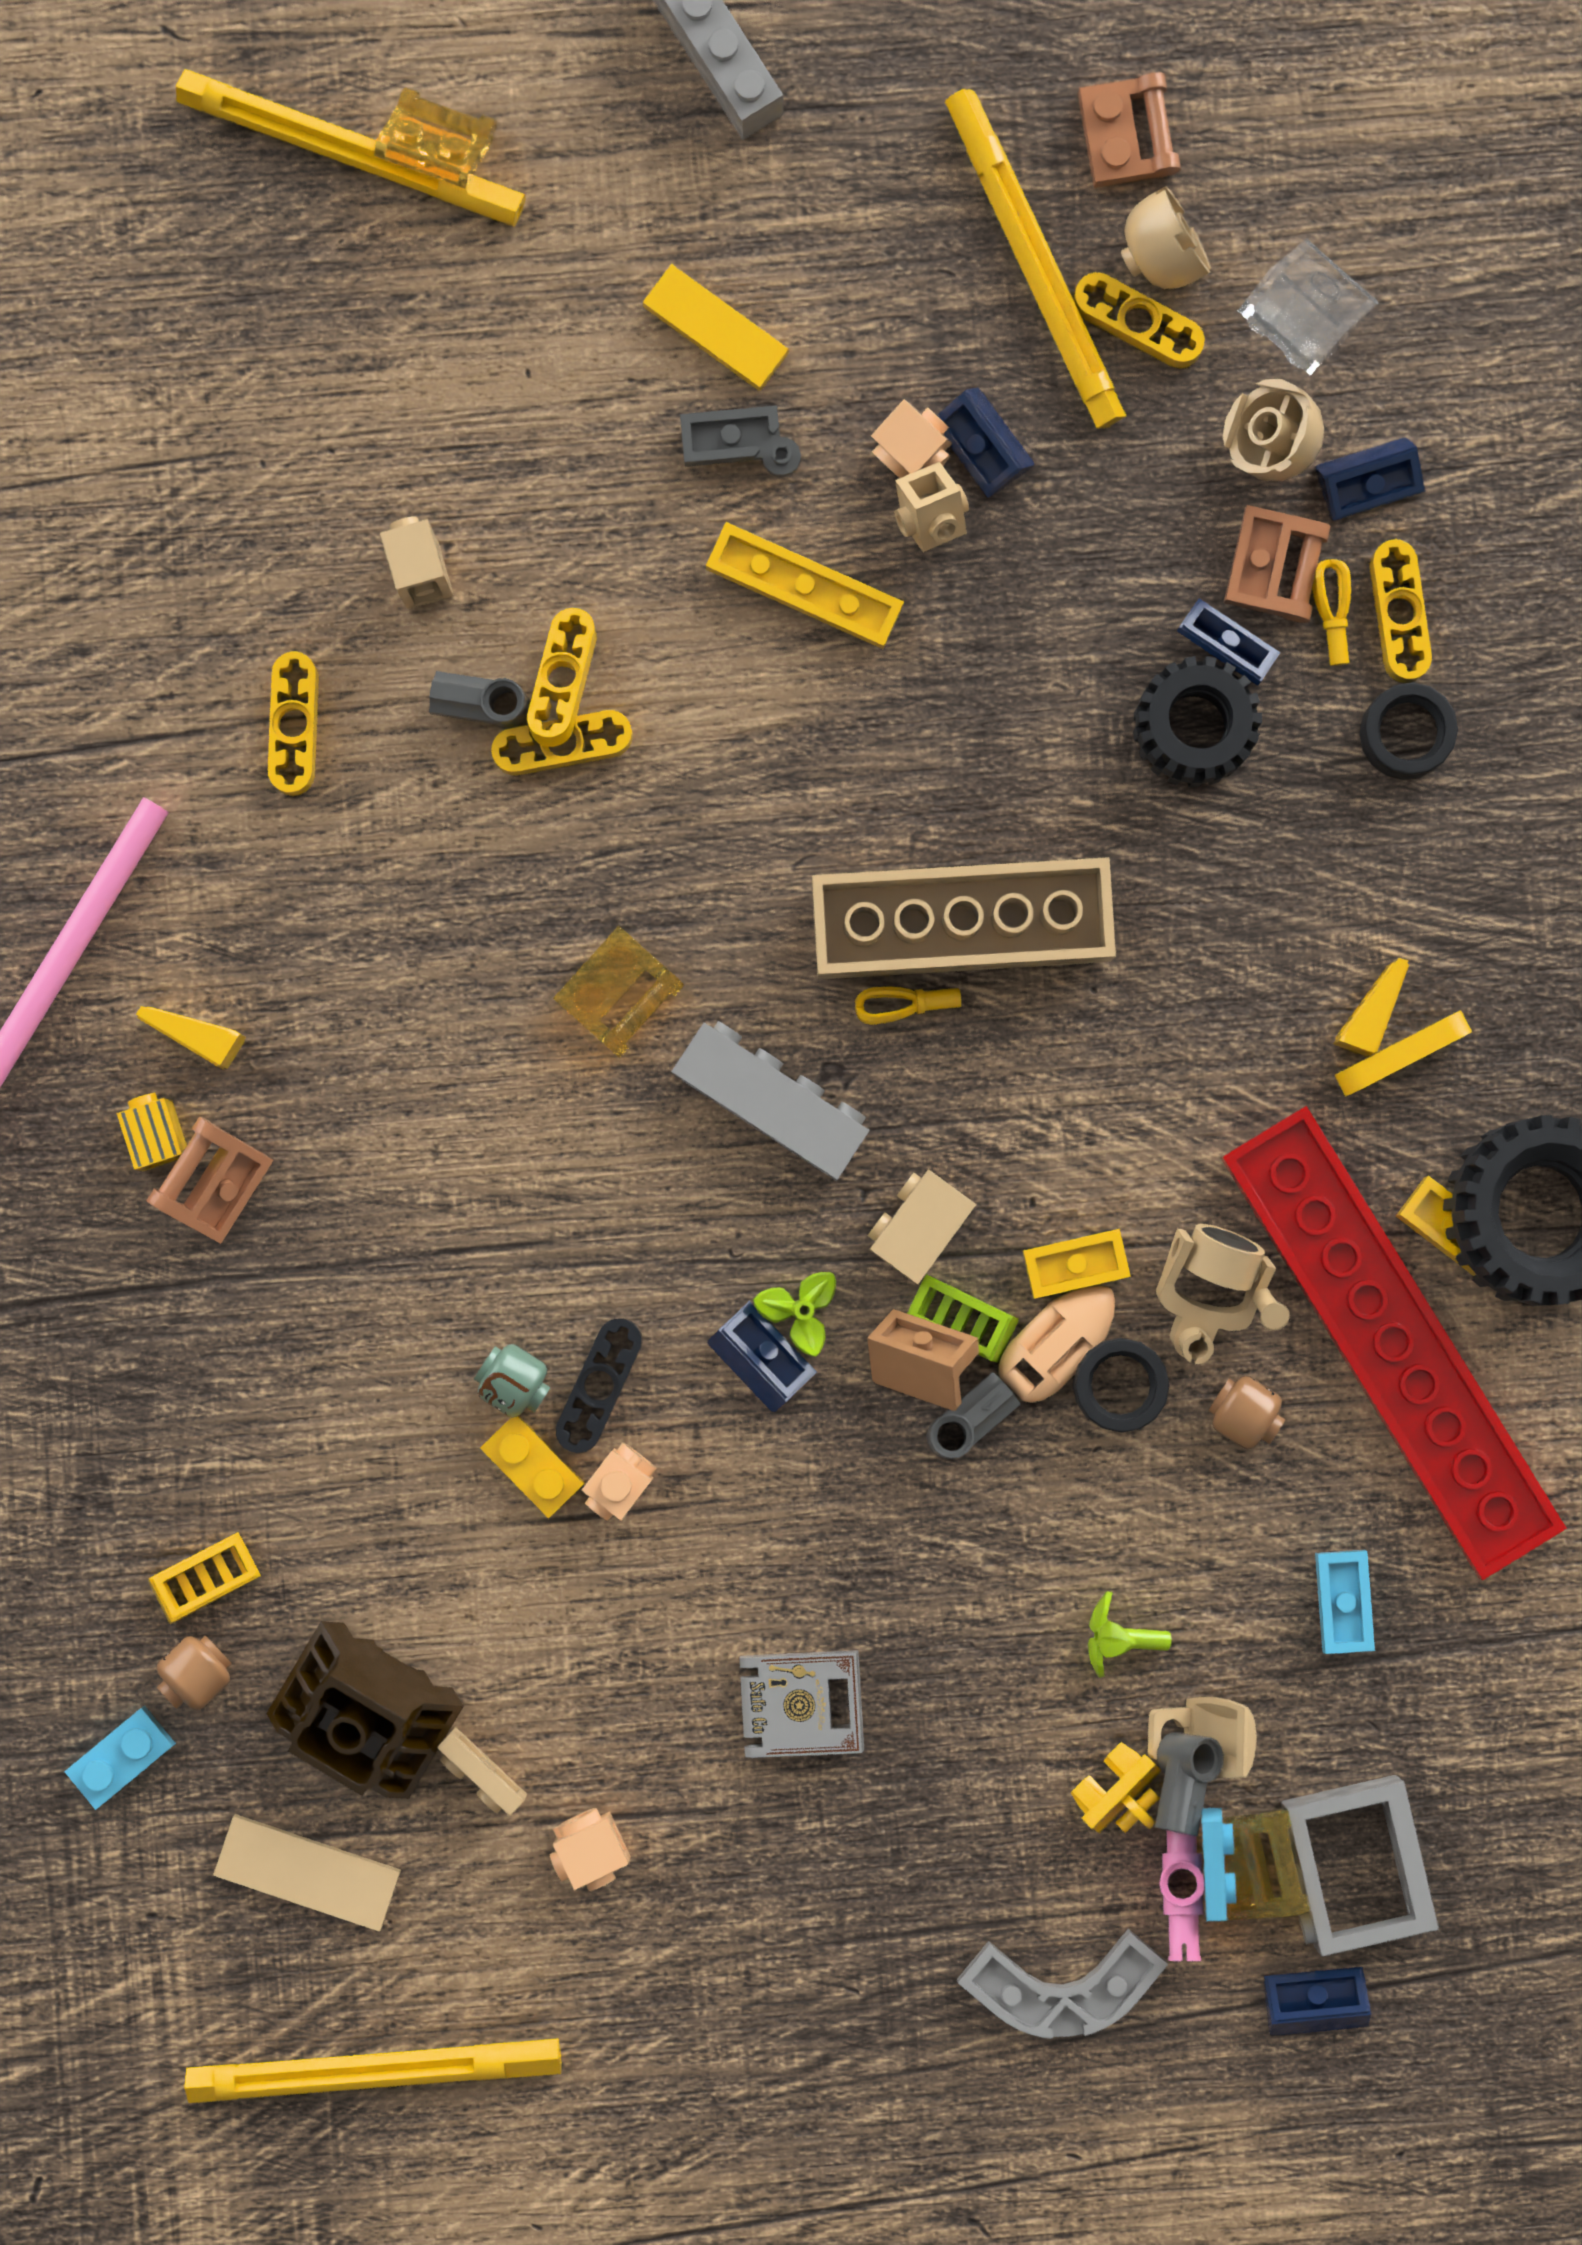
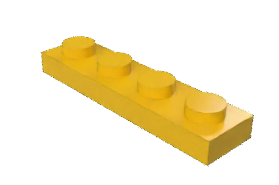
M725 522L706 564L707 571L881 649H884L904 604L902 600L728 522Z

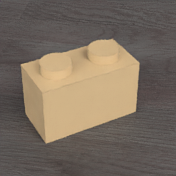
M418 517L402 518L392 522L389 525L390 530L380 533L396 590L407 609L454 596L438 540L428 519L419 521Z
M929 1169L922 1178L913 1172L897 1194V1197L904 1201L893 1217L884 1212L867 1235L875 1241L869 1250L916 1285L919 1284L976 1206L973 1201Z

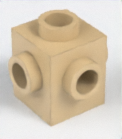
M940 462L895 480L900 508L895 510L897 524L905 537H913L922 552L967 534L964 513L969 511V504L962 487L959 484H955Z

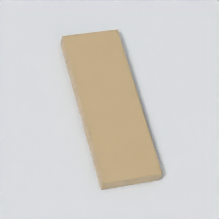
M235 1814L213 1876L380 1932L401 1870Z

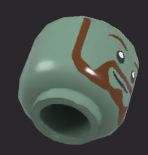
M508 1344L502 1350L495 1346L474 1378L475 1381L480 1383L478 1386V1396L511 1418L520 1416L526 1407L535 1413L551 1388L543 1383L547 1375L546 1364L515 1344Z

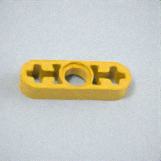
M1090 273L1084 276L1077 284L1073 300L1084 320L1174 368L1189 367L1199 358L1205 339L1202 329L1194 321L1104 273ZM1097 287L1102 288L1105 291L1103 299L1115 307L1118 297L1126 300L1119 309L1116 321L1109 318L1113 308L1105 303L1099 302L1095 308L1090 307L1087 304L1089 296L1084 291L1093 293ZM1135 308L1146 310L1152 318L1151 328L1142 333L1133 332L1125 323L1127 312ZM1161 320L1169 323L1164 331L1165 334L1176 339L1182 333L1190 336L1188 345L1193 348V351L1185 348L1181 354L1175 353L1172 350L1174 347L1173 340L1164 335H1161L1159 344L1151 341L1159 330Z
M1393 539L1381 544L1372 555L1370 574L1385 670L1395 681L1411 683L1427 672L1432 662V652L1416 552L1407 542ZM1389 552H1394L1397 560L1405 561L1406 565L1402 566L1398 571L1399 586L1408 582L1410 588L1399 587L1388 593L1384 591V587H1390L1394 583L1391 568H1383L1381 564L1387 559ZM1398 598L1407 600L1414 610L1412 621L1407 624L1393 622L1387 612L1390 601ZM1416 630L1417 636H1411L1407 641L1410 654L1419 655L1420 661L1412 667V671H1407L1405 664H1397L1396 657L1400 656L1404 649L1402 637L1393 641L1391 634L1405 635Z
M579 608L562 610L552 620L527 713V722L532 737L536 742L547 747L559 746L565 743L572 735L597 640L593 619L586 611ZM573 625H579L582 634L576 635L572 646L574 655L566 652L568 642L565 632H571ZM558 667H568L576 673L572 684L564 688L551 685L548 678L550 673ZM551 699L558 702L556 713L560 723H553L551 730H544L540 720H547L549 718L552 708Z
M295 651L284 653L278 657L272 667L268 776L271 783L281 793L289 796L301 795L312 786L315 779L319 673L315 664L308 656ZM299 663L303 672L308 673L307 679H299L298 695L300 698L308 697L307 704L297 700L281 702L282 695L291 698L292 695L291 683L288 679L283 678V673L291 672L293 664ZM289 711H300L305 714L307 719L305 731L297 737H288L280 729L281 718ZM279 744L294 748L306 745V752L295 750V763L300 769L304 770V775L296 776L292 785H288L286 778L279 775V770L288 768L289 752L286 749L279 751Z
M605 710L576 717L572 732L576 737V747L569 755L557 756L549 750V747L540 744V748L546 758L545 760L536 761L537 754L535 751L521 754V763L512 764L509 757H501V751L508 749V741L517 740L520 747L535 745L528 725L509 728L500 732L492 743L491 752L496 765L501 771L509 775H523L620 756L629 749L633 733L630 722L622 713L614 710ZM559 720L542 722L544 730H551L553 723H560ZM613 722L616 729H624V734L617 736V745L608 746L605 739L590 740L594 750L584 752L585 740L579 726L588 725L589 735L603 732L604 723Z
M1460 1010L1338 1072L1334 1076L1346 1097L1470 1034L1472 1030Z

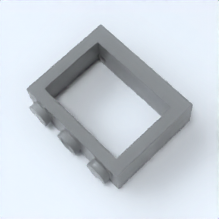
M1396 1775L1280 1801L1283 1815L1276 1817L1278 1833L1282 1845L1291 1846L1295 1864L1288 1865L1287 1871L1294 1895L1302 1894L1306 1913L1299 1914L1298 1917L1306 1944L1313 1943L1321 1956H1326L1439 1930L1403 1780ZM1382 1802L1408 1915L1331 1932L1305 1820Z

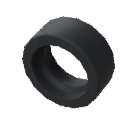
M1412 682L1394 685L1381 693L1364 713L1359 734L1362 751L1373 767L1386 776L1407 780L1423 777L1444 763L1454 749L1458 726L1455 711L1445 696L1431 686ZM1412 703L1420 705L1430 712L1436 722L1437 736L1435 744L1429 753L1421 758L1412 760L1397 758L1387 751L1381 741L1380 726L1382 718L1389 709L1398 704Z
M1116 1338L1102 1341L1086 1353L1077 1366L1073 1379V1390L1076 1403L1086 1418L1103 1429L1123 1433L1139 1430L1157 1418L1166 1405L1169 1381L1166 1367L1155 1351L1141 1342ZM1122 1355L1131 1357L1142 1364L1148 1373L1150 1388L1148 1397L1141 1407L1132 1413L1120 1415L1110 1413L1098 1404L1093 1396L1091 1384L1093 1374L1102 1362L1110 1357Z

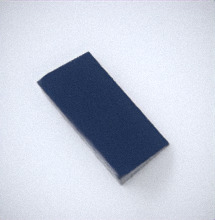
M979 388L965 390L937 414L949 427L943 435L952 443L950 445L951 449L987 498L992 497L1034 466L1031 457Z
M1408 438L1390 441L1315 466L1317 478L1333 521L1425 492L1417 446Z
M1200 598L1177 629L1178 633L1223 663H1229L1236 667L1235 671L1245 675L1248 680L1257 686L1280 654L1272 646Z
M750 1301L707 1341L714 1352L772 1412H776L817 1373L785 1337L758 1313Z
M1363 1967L1264 1976L1268 2026L1271 2036L1362 2028L1369 2025L1371 2010Z

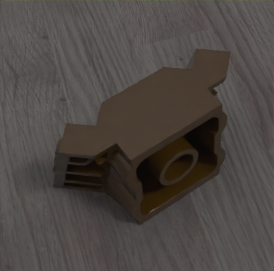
M321 1621L266 1714L276 1732L291 1741L292 1744L287 1752L361 1796L365 1794L368 1788H371L386 1798L409 1799L438 1751L437 1747L445 1739L464 1706L453 1687L433 1686L424 1670H417L405 1665L385 1653L383 1649L375 1644L374 1640L353 1638L345 1623Z

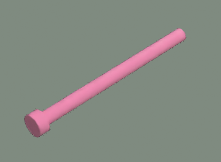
M143 797L1 1028L0 1087L169 812Z

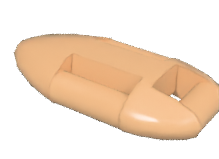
M1089 1286L1067 1292L1048 1303L1012 1339L1000 1358L998 1373L999 1378L1021 1401L1034 1403L1045 1400L1057 1393L1076 1374L1077 1366L1086 1353L1102 1341H1105L1109 1334L1115 1311V1297L1112 1289L1104 1286ZM1022 1359L1043 1378L1036 1385L1016 1367Z

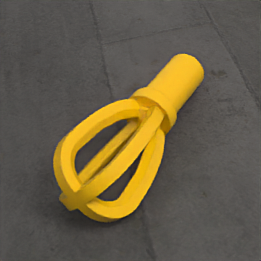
M1323 560L1317 564L1312 587L1313 596L1318 612L1324 621L1323 628L1327 633L1330 666L1349 664L1346 635L1348 621L1346 617L1351 599L1350 571L1348 566L1341 560ZM1327 568H1333L1338 579V610L1335 617H1333L1329 607L1324 583V571Z
M872 987L862 991L855 999V1011L858 1019L869 1025L897 1021L915 1012L923 1014L928 1010L961 1007L959 988L931 991L916 989L913 991L901 987ZM889 997L912 1001L911 1005L891 1012L871 1014L864 1009L865 1000L870 998Z

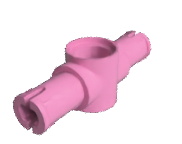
M1166 1830L1167 1853L1162 1854V1874L1159 1884L1163 1894V1915L1169 1916L1170 1956H1168V1961H1183L1182 1945L1184 1943L1187 1945V1961H1201L1199 1915H1204L1203 1895L1205 1892V1879L1202 1874V1853H1197L1196 1836ZM1182 1869L1193 1873L1197 1880L1196 1891L1192 1896L1185 1899L1173 1896L1168 1886L1171 1875L1177 1870Z

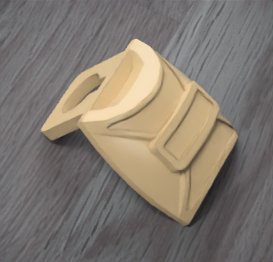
M1197 1697L1186 1699V1707L1161 1708L1150 1711L1148 1755L1151 1759L1157 1760L1162 1727L1168 1720L1172 1719L1177 1727L1184 1728V1733L1212 1737L1219 1742L1224 1754V1764L1217 1777H1247L1253 1765L1256 1750L1255 1720L1248 1707L1223 1698Z

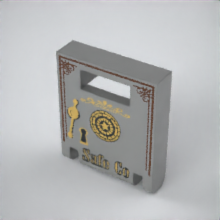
M859 1650L746 1655L739 1657L740 1668L751 1669L758 1667V1675L740 1677L744 1737H762V1744L744 1746L746 1758L854 1754L864 1751ZM848 1678L850 1724L834 1725L832 1727L829 1679Z

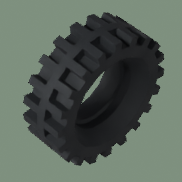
M1543 1115L1507 1123L1501 1128L1490 1130L1481 1136L1482 1141L1479 1144L1468 1147L1461 1157L1465 1162L1461 1169L1452 1171L1448 1182L1455 1185L1452 1198L1444 1199L1443 1211H1452L1453 1227L1445 1228L1447 1239L1456 1238L1461 1253L1456 1255L1455 1259L1460 1266L1469 1265L1476 1273L1472 1281L1479 1287L1489 1286L1497 1291L1496 1298L1503 1301L1514 1300L1522 1302V1306L1532 1307L1570 1304V1302L1582 1300V1219L1581 1228L1569 1247L1558 1255L1541 1258L1529 1256L1514 1247L1504 1234L1499 1218L1500 1196L1508 1181L1522 1169L1533 1166L1552 1168L1567 1177L1577 1190L1582 1207L1581 1119L1574 1117L1558 1119L1553 1118V1115Z

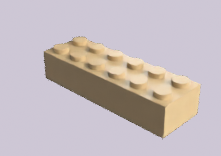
M1110 858L812 875L818 980L1111 962L1116 957Z

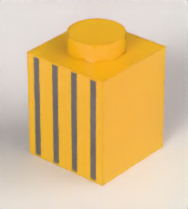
M156 1093L146 1094L129 1100L127 1102L129 1109L116 1114L134 1170L147 1171L177 1161L187 1144L173 1101L166 1098L158 1099Z

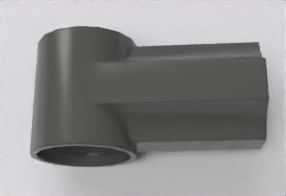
M436 671L435 677L432 680L429 695V713L431 715L495 724L497 727L505 730L522 726L527 720L530 705L525 692L513 680L507 678L491 680ZM512 693L517 696L516 708L507 715L495 713L494 704L500 695Z
M991 1372L961 1398V1405L955 1411L947 1410L942 1416L932 1422L926 1435L927 1444L931 1451L940 1458H959L968 1453L973 1445L1021 1404L1006 1384L994 1372ZM945 1423H954L963 1432V1442L955 1451L945 1450L938 1442V1430Z
M1171 1732L1164 1736L1157 1750L1158 1765L1165 1774L1155 1827L1198 1836L1207 1783L1216 1779L1224 1764L1223 1750L1219 1742L1212 1737Z

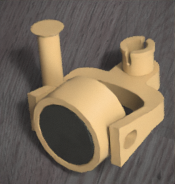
M1209 1224L1195 1225L1191 1237L1186 1230L1177 1228L1162 1276L1156 1288V1295L1164 1308L1176 1315L1170 1332L1171 1343L1179 1355L1186 1358L1187 1361L1191 1362L1193 1359L1195 1364H1202L1208 1361L1214 1352L1213 1341L1218 1329L1228 1331L1246 1329L1251 1324L1257 1308L1261 1313V1323L1269 1330L1276 1331L1282 1329L1288 1323L1290 1317L1289 1309L1284 1304L1278 1303L1267 1288L1276 1271V1267L1268 1256L1264 1255V1249L1257 1243L1230 1230ZM1184 1266L1193 1274L1209 1282L1234 1290L1246 1291L1243 1301L1237 1306L1217 1307L1203 1304L1184 1296L1175 1289V1283Z

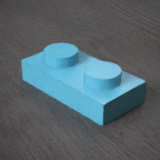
M1353 1550L1315 1553L1322 1652L1324 1654L1375 1651L1367 1551Z
M143 1706L64 1772L96 1810L176 1743L147 1707Z
M1203 1808L1202 1832L1207 1921H1227L1226 1904H1236L1235 1873H1225L1224 1855L1234 1854L1233 1824H1222V1808Z

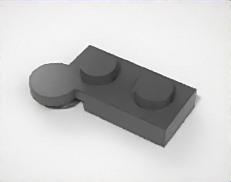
M777 405L680 414L685 467L762 460L764 467L770 474L776 477H786L793 474L800 465L801 452L799 446L788 437H780Z

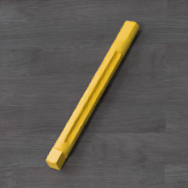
M185 69L176 84L177 103L326 156L515 227L524 209L526 195L252 95Z
M968 89L957 91L945 100V104L965 144L966 152L1083 403L1086 404L1096 428H1108L1126 417L1114 391L1115 387L975 91Z
M558 2038L239 2065H215L186 2068L184 2089L188 2103L444 2082L561 2074L562 2059Z

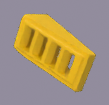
M1397 958L1384 969L1335 1037L1334 1045L1366 1057L1378 1052L1409 967L1407 960Z
M140 1006L136 1013L139 1020L223 1070L229 1068L246 1040L245 1036L235 1030L152 1007Z
M239 1532L150 1577L148 1582L171 1625L261 1577ZM230 1549L242 1575L233 1578L221 1555L222 1552ZM209 1559H212L224 1583L217 1588L214 1586L203 1564ZM192 1568L206 1592L200 1597H197L185 1572ZM174 1578L177 1580L188 1602L180 1607L167 1584L168 1581Z

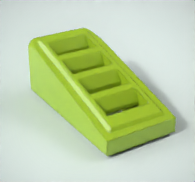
M926 1274L907 1314L943 1326L955 1300L962 1302V1305L951 1329L963 1332L973 1309L980 1311L981 1313L970 1335L978 1338V1355L998 1363L1019 1319ZM939 1291L945 1295L933 1320L926 1318L925 1315L936 1292ZM994 1318L999 1323L988 1345L984 1346L980 1344V1341L991 1319Z

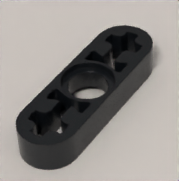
M623 1318L610 1320L602 1326L556 1426L558 1442L569 1452L584 1453L589 1451L598 1443L642 1347L641 1331L632 1321ZM622 1326L629 1329L627 1338L633 1341L634 1344L631 1350L622 1349L619 1352L615 1362L625 1364L622 1373L619 1374L612 1366L604 1363H595L594 1360L598 1352L605 1358L608 1357L612 1343L606 1339L609 1331L617 1333ZM603 1371L611 1376L614 1388L608 1398L596 1400L587 1394L585 1382L592 1372ZM577 1397H579L590 1407L603 1408L604 1413L601 1419L594 1413L591 1414L586 1428L593 1432L590 1440L582 1438L578 1444H574L569 1441L571 1432L565 1429L568 1421L577 1422L583 1412V1408L574 1407V1403Z

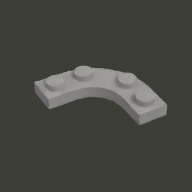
M1127 1929L1098 1966L1082 1979L1066 1984L1045 1983L1026 1973L988 1941L957 1978V1982L997 2017L1012 2027L1030 2035L1053 2039V2037H1069L1081 2034L1086 2036L1112 2025L1132 2009L1168 1966V1963L1130 1929Z

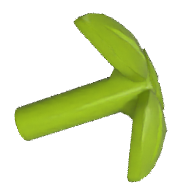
M818 1272L808 1276L800 1284L798 1301H794L784 1288L766 1289L754 1297V1306L763 1318L774 1323L784 1321L793 1316L795 1321L789 1335L792 1342L803 1353L816 1357L820 1354L825 1343V1328L823 1323L813 1317L814 1309L828 1307L836 1290V1277L831 1272Z
M1108 1591L1095 1606L1089 1622V1627L1094 1632V1637L1088 1640V1653L1090 1662L1099 1678L1105 1677L1103 1656L1106 1658L1116 1657L1131 1649L1168 1651L1171 1646V1634L1169 1631L1123 1628L1117 1623L1108 1621L1107 1615L1113 1594Z

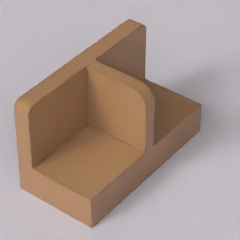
M893 1309L867 1338L873 1382L955 1411L961 1405L959 1376L978 1355V1338Z

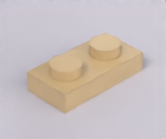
M456 1727L437 1747L444 1754L440 1758L442 1764L459 1779L467 1775L480 1788L476 1792L477 1796L495 1813H499L503 1809L511 1816L524 1802L527 1793Z

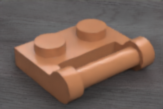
M1154 72L1142 75L1136 79L1079 88L1078 98L1094 188L1170 176L1181 170L1178 153H1173L1163 96V93L1167 91L1164 73ZM1142 98L1145 100L1154 152L1153 158L1141 160L1131 105V100Z
M1247 505L1243 514L1224 604L1281 616L1294 622H1310L1313 606L1309 604L1321 546L1322 543L1328 542L1331 526L1320 521ZM1290 535L1302 538L1303 542L1291 596L1288 599L1277 596Z
M199 1116L192 1127V1130L195 1131L193 1137L160 1189L154 1188L146 1201L165 1214L221 1244L274 1160ZM212 1143L218 1145L220 1148L185 1203L182 1204L176 1201Z

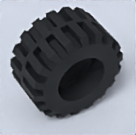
M1194 656L1184 658L1183 662L1177 665L1175 662L1169 664L1159 675L1156 674L1139 699V704L1135 710L1133 721L1136 722V728L1133 731L1134 741L1139 742L1141 747L1138 753L1143 761L1148 759L1153 765L1150 769L1157 776L1161 772L1169 777L1168 782L1178 785L1181 781L1188 783V787H1199L1202 783H1208L1210 786L1220 782L1225 776L1229 777L1241 766L1251 754L1250 752L1257 744L1260 736L1258 728L1262 724V713L1257 712V706L1260 703L1257 692L1250 693L1248 686L1251 682L1245 675L1241 678L1237 677L1233 673L1236 668L1229 663H1226L1224 667L1216 665L1217 658L1206 656L1203 661H1196ZM1186 697H1200L1217 707L1223 717L1224 734L1215 746L1204 749L1193 748L1182 743L1174 735L1169 723V712L1178 700Z

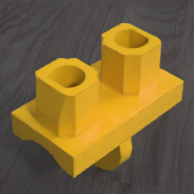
M1121 1742L1104 1760L1120 1780L1106 1792L1089 1775L1071 1792L1074 1800L1085 1813L1082 1819L1091 1829H1094L1099 1834L1126 1807L1128 1810L1115 1822L1124 1833L1138 1820L1149 1830L1156 1824V1821L1147 1811L1160 1797L1149 1788L1137 1801L1135 1798L1162 1770L1148 1756L1144 1754L1141 1757L1137 1752Z

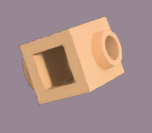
M904 399L871 435L879 443L872 452L899 478L937 462H940L943 466L950 457L946 449L952 443L943 435L949 427L928 407L921 414Z
M622 1442L618 1449L614 1448L583 1487L582 1491L589 1496L585 1504L607 1521H609L612 1515L622 1520L652 1481V1474L657 1468L636 1450Z
M593 1808L553 1828L556 1835L553 1846L556 1851L550 1854L551 1862L561 1881L569 1879L574 1890L584 1885L587 1886L588 1891L601 1888L616 1879L614 1871L629 1865L631 1856L610 1812L600 1816L597 1808Z

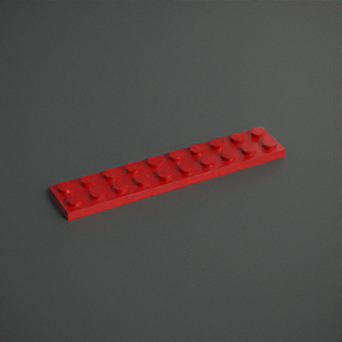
M1302 1107L1220 1157L1478 1578L1481 1580L1488 1578L1566 1530L1565 1524L1308 1107Z

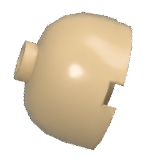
M1167 186L1147 196L1133 208L1127 217L1124 229L1128 247L1122 250L1121 254L1134 277L1142 273L1152 285L1163 289H1174L1193 283L1211 273L1209 271L1211 267L1194 228L1188 226L1182 216L1185 213L1183 208Z
M1265 379L1256 383L1260 387L1253 390L1248 396L1242 393L1235 400L1225 420L1223 441L1224 446L1230 449L1232 457L1230 460L1235 467L1264 481H1284L1303 473L1315 461L1322 448L1325 432L1321 410L1304 390L1283 379Z

